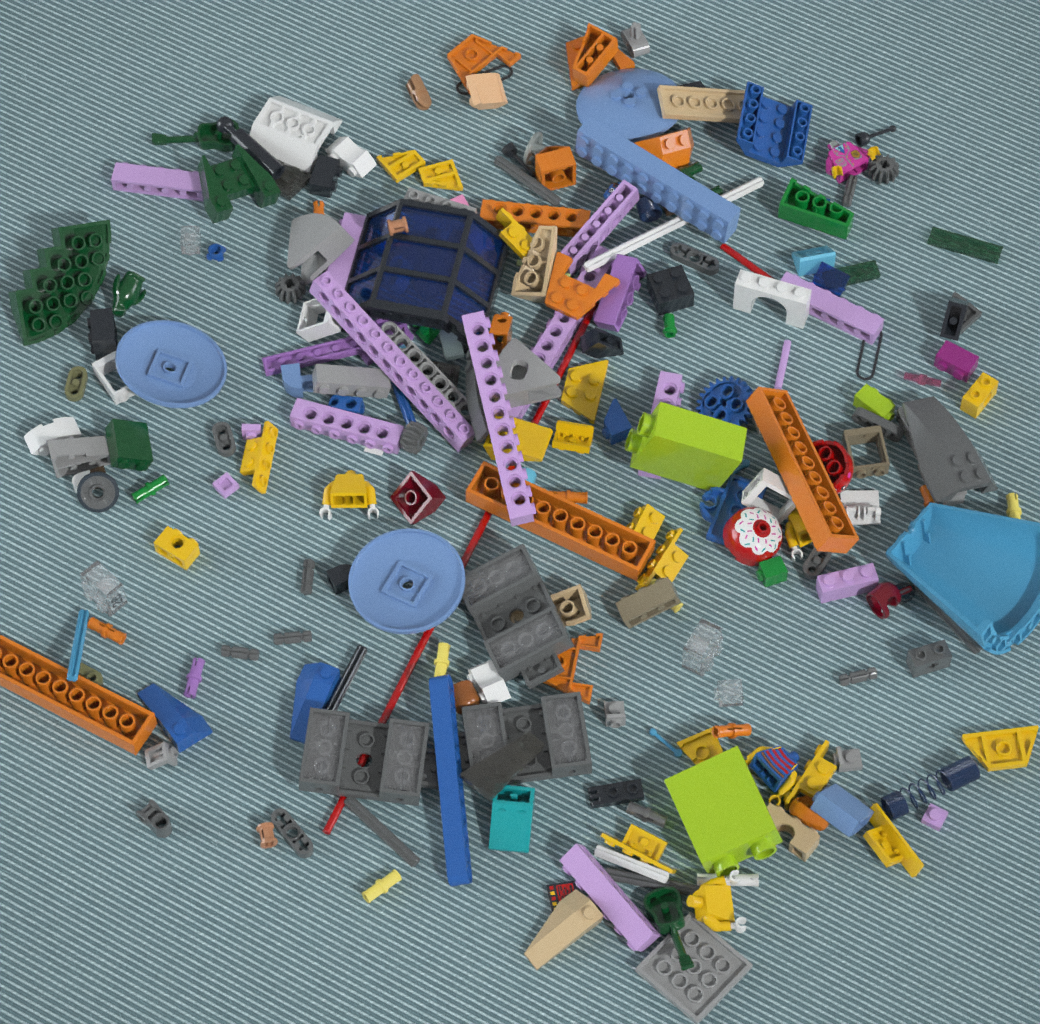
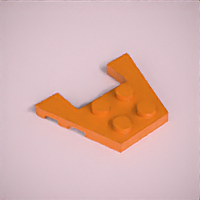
M471 34L447 54V59L470 94L466 86L467 80L465 76L477 74L496 57L508 67H511L521 59V54L516 51L515 53L510 52L506 47H498L493 45L491 41Z
M583 37L566 42L572 91L584 87V85L573 79L572 70L578 51L581 48ZM619 49L611 59L618 70L635 68L634 61Z
M557 252L545 305L578 321L595 306L598 300L606 297L612 288H616L620 284V280L605 273L597 287L593 288L565 275L573 259Z
M596 633L594 636L586 637V635H580L578 638H571L574 647L557 655L565 671L543 683L563 693L580 692L582 702L590 705L593 685L575 683L573 681L579 650L600 652L603 633Z

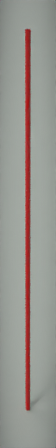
M595 303V306L585 314L556 373L560 378H562L580 343V337L584 335L598 307V303ZM550 400L541 401L531 423L538 425ZM509 466L507 469H508V470H513V469H515L516 467H515V466ZM485 511L461 558L464 569L492 516L487 511ZM435 627L424 631L378 723H387ZM361 754L357 764L364 767L369 755ZM340 796L323 829V833L330 835L345 806L344 801L347 797Z

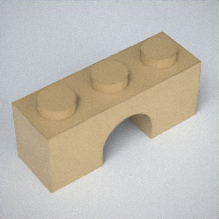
M769 803L767 808L778 832L785 831L793 837L789 843L788 851L806 862L819 845L820 835L815 829L803 825L797 817H791L785 813L782 807Z

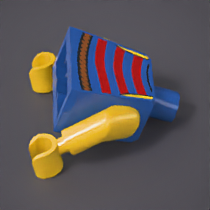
M760 746L746 756L747 759L745 761L774 793L778 791L777 795L770 796L769 803L775 799L778 801L776 805L780 806L781 798L785 797L786 793L795 785L797 778L796 770L799 767L797 763L799 755L795 751L788 753L782 746Z

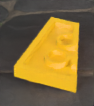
M712 728L676 742L695 765L723 752L718 738H714L712 735Z

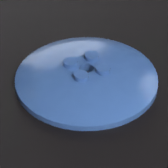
M630 68L611 71L597 77L589 87L582 89L576 102L577 116L582 125L589 117H592L631 142L652 138L667 131L678 120L663 119L657 88L659 85H677L663 74L651 70Z
M155 320L139 324L125 333L117 346L115 363L121 379L136 395L156 405L169 408L199 406L213 399L220 392L226 380L227 363L220 347L207 334L185 323ZM166 368H172L174 371H168Z
M406 528L384 533L371 540L361 549L350 568L348 587L350 598L356 611L369 624L389 633L415 634L439 625L455 611L464 594L466 578L463 562L458 552L448 541L429 531ZM406 582H411L413 584V586L408 589L402 587L403 584Z

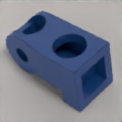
M333 395L328 403L330 407L363 415L365 410L363 398Z

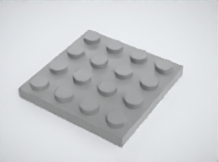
M690 912L684 918L685 926L678 930L687 955L689 954L694 962V967L684 971L681 970L679 956L669 933L635 968V972L695 1024H699L752 969L753 964L703 922L697 921L695 915Z

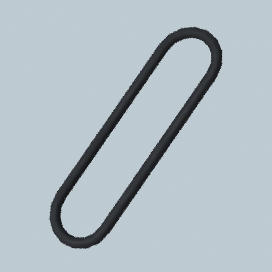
M500 65L483 73H490L503 67L509 68L511 72L508 76L501 78V81L513 75V69L507 65ZM460 81L456 85L457 92L462 95H468V92H461L459 90V86L462 84V81Z
M882 331L880 332V338L878 342L872 374L870 377L867 378L861 377L859 375V368L865 345V340L862 341V346L856 368V375L861 380H870L873 378L875 374V369L883 337Z

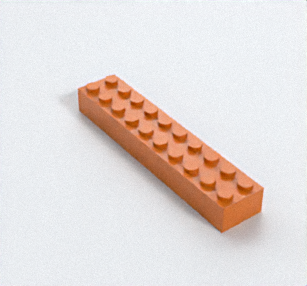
M757 387L746 400V403L811 537L814 547L817 551L846 554L856 544L859 537L788 391Z
M483 461L466 489V502L510 522L498 468ZM525 480L526 486L530 485L532 496L529 497L530 503L534 502L537 514H533V522L517 526L635 581L638 580L654 553L656 540ZM514 483L511 486L518 487L520 484ZM518 500L515 504L521 505L524 501Z
M0 635V686L134 755L138 754L157 725L155 713L78 675L76 682L68 681L67 668Z

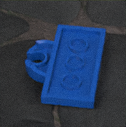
M731 474L725 489L711 487L709 491L702 495V500L714 503L711 507L706 506L704 502H700L699 505L701 516L711 523L706 540L725 546L723 541L724 526L737 511L747 507L741 504L742 491L752 480ZM767 486L757 497L764 498Z

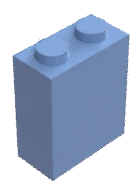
M836 783L830 787L826 786L821 792L818 791L812 798L814 803L810 808L848 837L865 828L874 813L872 809Z

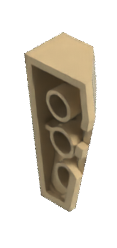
M557 226L538 227L530 243V250L527 256L523 258V264L519 272H516L514 276L512 296L536 303H545L557 253Z
M581 584L550 595L565 626H574L592 619L588 597ZM516 610L511 613L510 619L513 623H515L514 620L520 621L523 619L524 613Z
M575 889L558 903L524 955L533 967L538 970L601 923L604 917L591 899Z

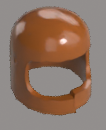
M464 680L453 684L456 713L462 715V707L480 705V698L472 681Z

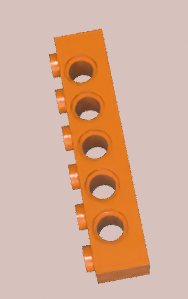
M483 199L480 217L499 230H504L505 227L496 219V215L501 208H504L528 233H536L539 226H557V236L574 237L591 218V210L514 203L511 201L504 202L493 199Z

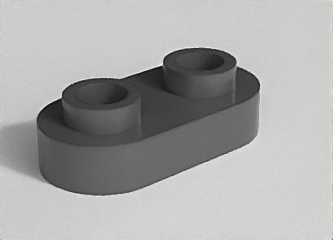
M226 422L214 424L212 433L218 453L223 457L232 456L236 452V444L230 425Z
M814 547L803 564V575L810 580L817 579V576L822 574L830 562L832 552L817 551Z

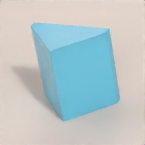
M827 245L791 252L798 276L834 270L836 253Z

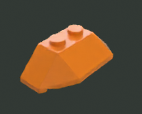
M690 127L634 142L639 147L676 169L689 165L694 147Z

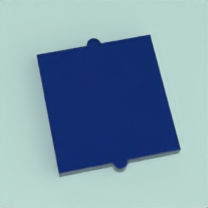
M822 261L817 272L813 275L812 283L841 297L843 291H846L845 287L850 275Z

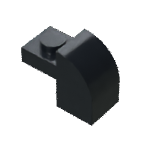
M342 564L326 571L328 582L335 595L349 589L348 579L352 565Z

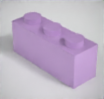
M870 563L817 576L815 587L822 604L871 592L878 585L879 578L874 564Z

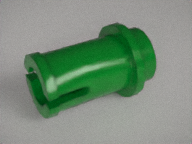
M667 313L663 316L664 328L662 332L665 337L673 338L677 333L675 316L672 313Z

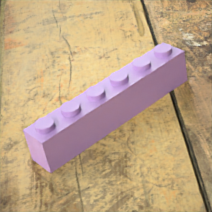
M126 162L115 163L111 178L113 190L203 201L199 172L197 171L191 172L180 169L134 165Z
M346 212L343 219L339 220V224L354 239V242L325 269V272L328 271L344 290L366 219L364 215Z
M786 271L780 280L812 289L809 314L854 337L865 340V342L873 345L883 329L884 319L878 314H873L861 306L848 302L847 299L840 298L812 282H807L796 274Z
M576 843L559 860L563 864L562 869L569 876L572 875L575 878L577 887L587 892L588 898L596 906H599L604 918L608 921L610 920L615 925L613 927L614 930L628 940L626 943L633 951L644 952L661 935L584 845Z

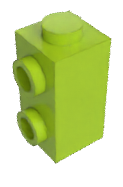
M867 383L854 395L853 406L856 408H864L890 422L895 417L896 405L893 401L885 398L876 388L869 386Z

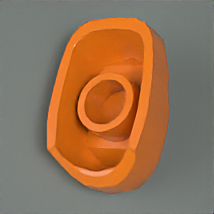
M805 795L793 799L789 807L790 815L796 816L804 825L818 831H823L829 826L830 823L810 809L814 803L811 797Z

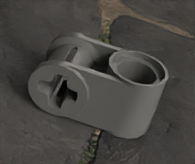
M150 799L148 805L140 811L137 810L135 813L140 821L148 826L156 836L166 838L172 833L170 819L158 804ZM160 824H166L164 827H158Z

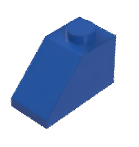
M617 398L613 399L604 419V428L602 429L604 438L608 439L611 445L626 440L629 431L632 429Z

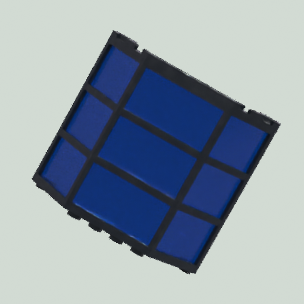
M398 199L367 213L345 291L369 317L440 329L448 334L452 332L458 337L457 340L462 343L463 352L466 354L469 346L462 315L484 310L485 317H489L491 320L509 246L499 237L500 231L471 210L453 208L447 205H436L430 202L424 203L412 199ZM402 216H405L409 232H398L390 236L387 220L402 219ZM341 328V332L347 333L343 328ZM479 331L475 334L481 335L483 332Z

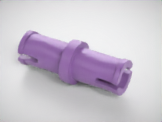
M196 657L193 658L190 673L186 676L187 684L183 693L185 697L192 699L196 698L198 685L202 682L201 674L205 664V660L198 658V661H196Z

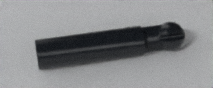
M223 116L218 119L216 123L218 131L230 134L231 143L235 146L239 144L274 180L282 176L285 171V166L242 128L236 130L231 118Z

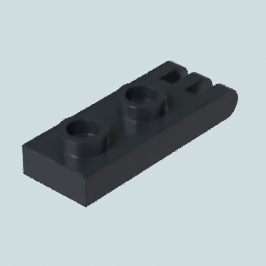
M641 779L587 788L588 794H591L589 795V801H593L590 803L591 808L644 800Z

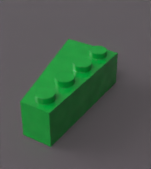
M791 178L779 204L778 218L846 240L853 225L854 213L836 202L832 203L826 200V197L822 194L818 195L812 192L811 188L806 185L802 186L797 183V180Z

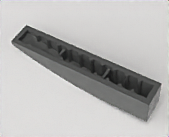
M481 348L479 351L484 352L487 349ZM468 350L466 353L467 364L465 366L466 399L477 442L481 443L489 434L470 350ZM491 365L483 366V368L491 367Z

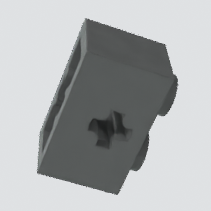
M944 639L908 650L906 663L912 677L915 678L950 667L952 654Z

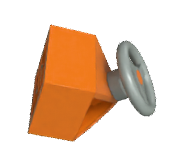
M541 132L533 134L525 149L523 160L525 165H531L535 161L536 180L551 191L576 185V161L570 146L547 147L542 145L543 134Z

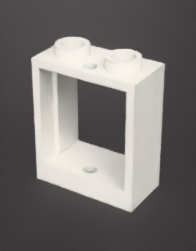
M316 298L303 303L296 331L298 335L311 342L341 332L342 326ZM326 312L324 321L316 324L318 314Z
M116 351L93 362L92 367L94 374L117 405L127 401L136 394L127 386L115 392L104 375L117 369L115 363Z
M763 468L742 491L741 504L747 507H760L769 511L780 524L784 519H788V515L796 507L782 477L766 468ZM766 486L789 498L781 509L757 497Z

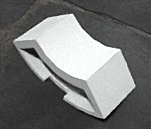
M348 136L339 137L325 150L328 157L340 159V167H343V170L348 172L351 177L363 178L377 165L369 152L358 147Z
M74 417L53 419V423L45 426L40 424L30 430L24 438L31 454L47 456L50 453L47 440L79 438L82 434Z
M491 660L467 669L469 672L467 679L475 685L482 704L502 702L511 698L504 679L499 676Z

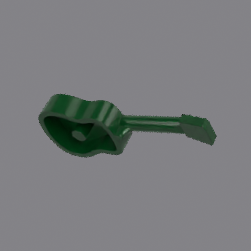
M232 120L234 122V128L236 130L239 129L238 123L235 120ZM217 121L214 123H201L198 126V131L190 136L166 137L163 134L152 133L153 145L198 142L199 147L203 150L216 149L223 152L234 151L236 147L230 142V134L218 131L216 127Z
M661 887L649 892L643 899L646 915L656 924L657 931L660 934L670 933L679 956L681 970L693 968L694 962L689 954L687 955L678 930L685 926L679 891L674 887Z

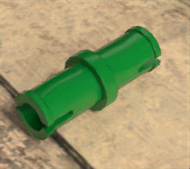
M163 474L154 481L145 483L144 487L131 493V496L136 504L149 496L153 497L157 491L170 485V483Z

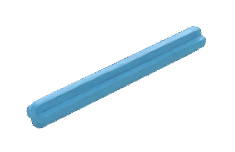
M81 609L78 614L67 673L68 681L76 682L78 680L89 619L88 610Z

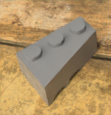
M105 436L47 440L57 478L111 464Z

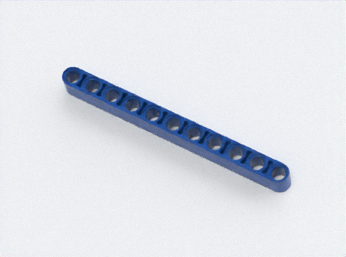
M450 674L429 678V691L447 878L449 885L454 887L472 883V868L454 687Z

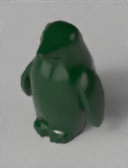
M127 271L121 280L120 274H117L112 285V310L116 317L124 316L130 307L138 304L145 297L146 289L140 293L145 278L133 271Z

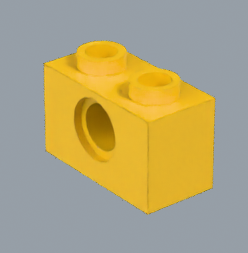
M983 372L962 397L960 410L976 419L995 396L999 381Z
M169 526L153 542L155 551L185 570L200 555L199 544L196 540L185 537L180 530L172 529Z

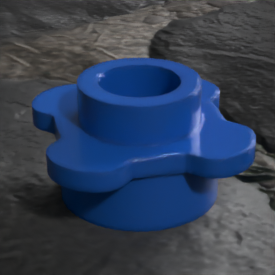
M220 244L210 245L208 247L209 253L206 255L207 260L223 261L226 248Z

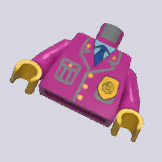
M833 140L827 146L830 151L825 161L826 174L832 176L833 179L836 178L840 184L846 181L849 175H858L866 171L869 158L874 160L876 155H881L879 148L873 146L869 149H864L853 145L851 142L839 145L836 140Z

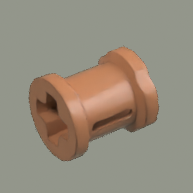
M402 216V219L387 220L390 236L398 232H409L405 216Z
M272 822L261 823L256 827V831L260 834L261 848H272L278 843L277 838L274 836V824Z

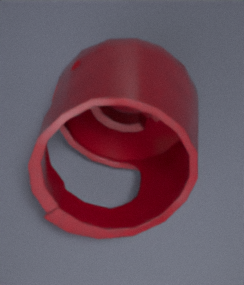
M882 582L866 595V600L877 617L886 619L890 615L887 605L898 606L901 601V593L891 582Z

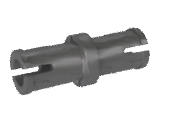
M630 801L626 810L627 814L636 816L645 823L650 822L661 828H664L668 818L666 815L651 810V807L646 808Z

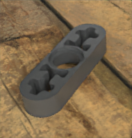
M680 242L671 245L670 257L673 260L707 275L718 273L719 261L717 258ZM697 256L700 260L693 262L689 258Z
M857 407L851 416L855 423L863 427L881 425L883 437L893 442H899L905 433L897 424L861 407Z
M279 808L274 810L271 814V821L276 830L300 858L310 857L314 852L313 843L285 809ZM277 816L284 817L285 827L280 820L277 821ZM290 829H295L298 831L296 837L290 838L287 836V832ZM300 839H301V843H302L305 847L308 846V850H307V851H305L304 849L301 850V846H300V844H299Z

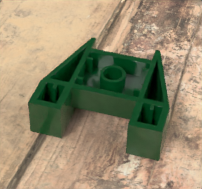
M239 144L234 149L233 159L210 166L205 155H203L198 165L204 207L213 224L229 219L233 210L231 200L253 194L259 207L263 208L275 204L281 193L273 177Z

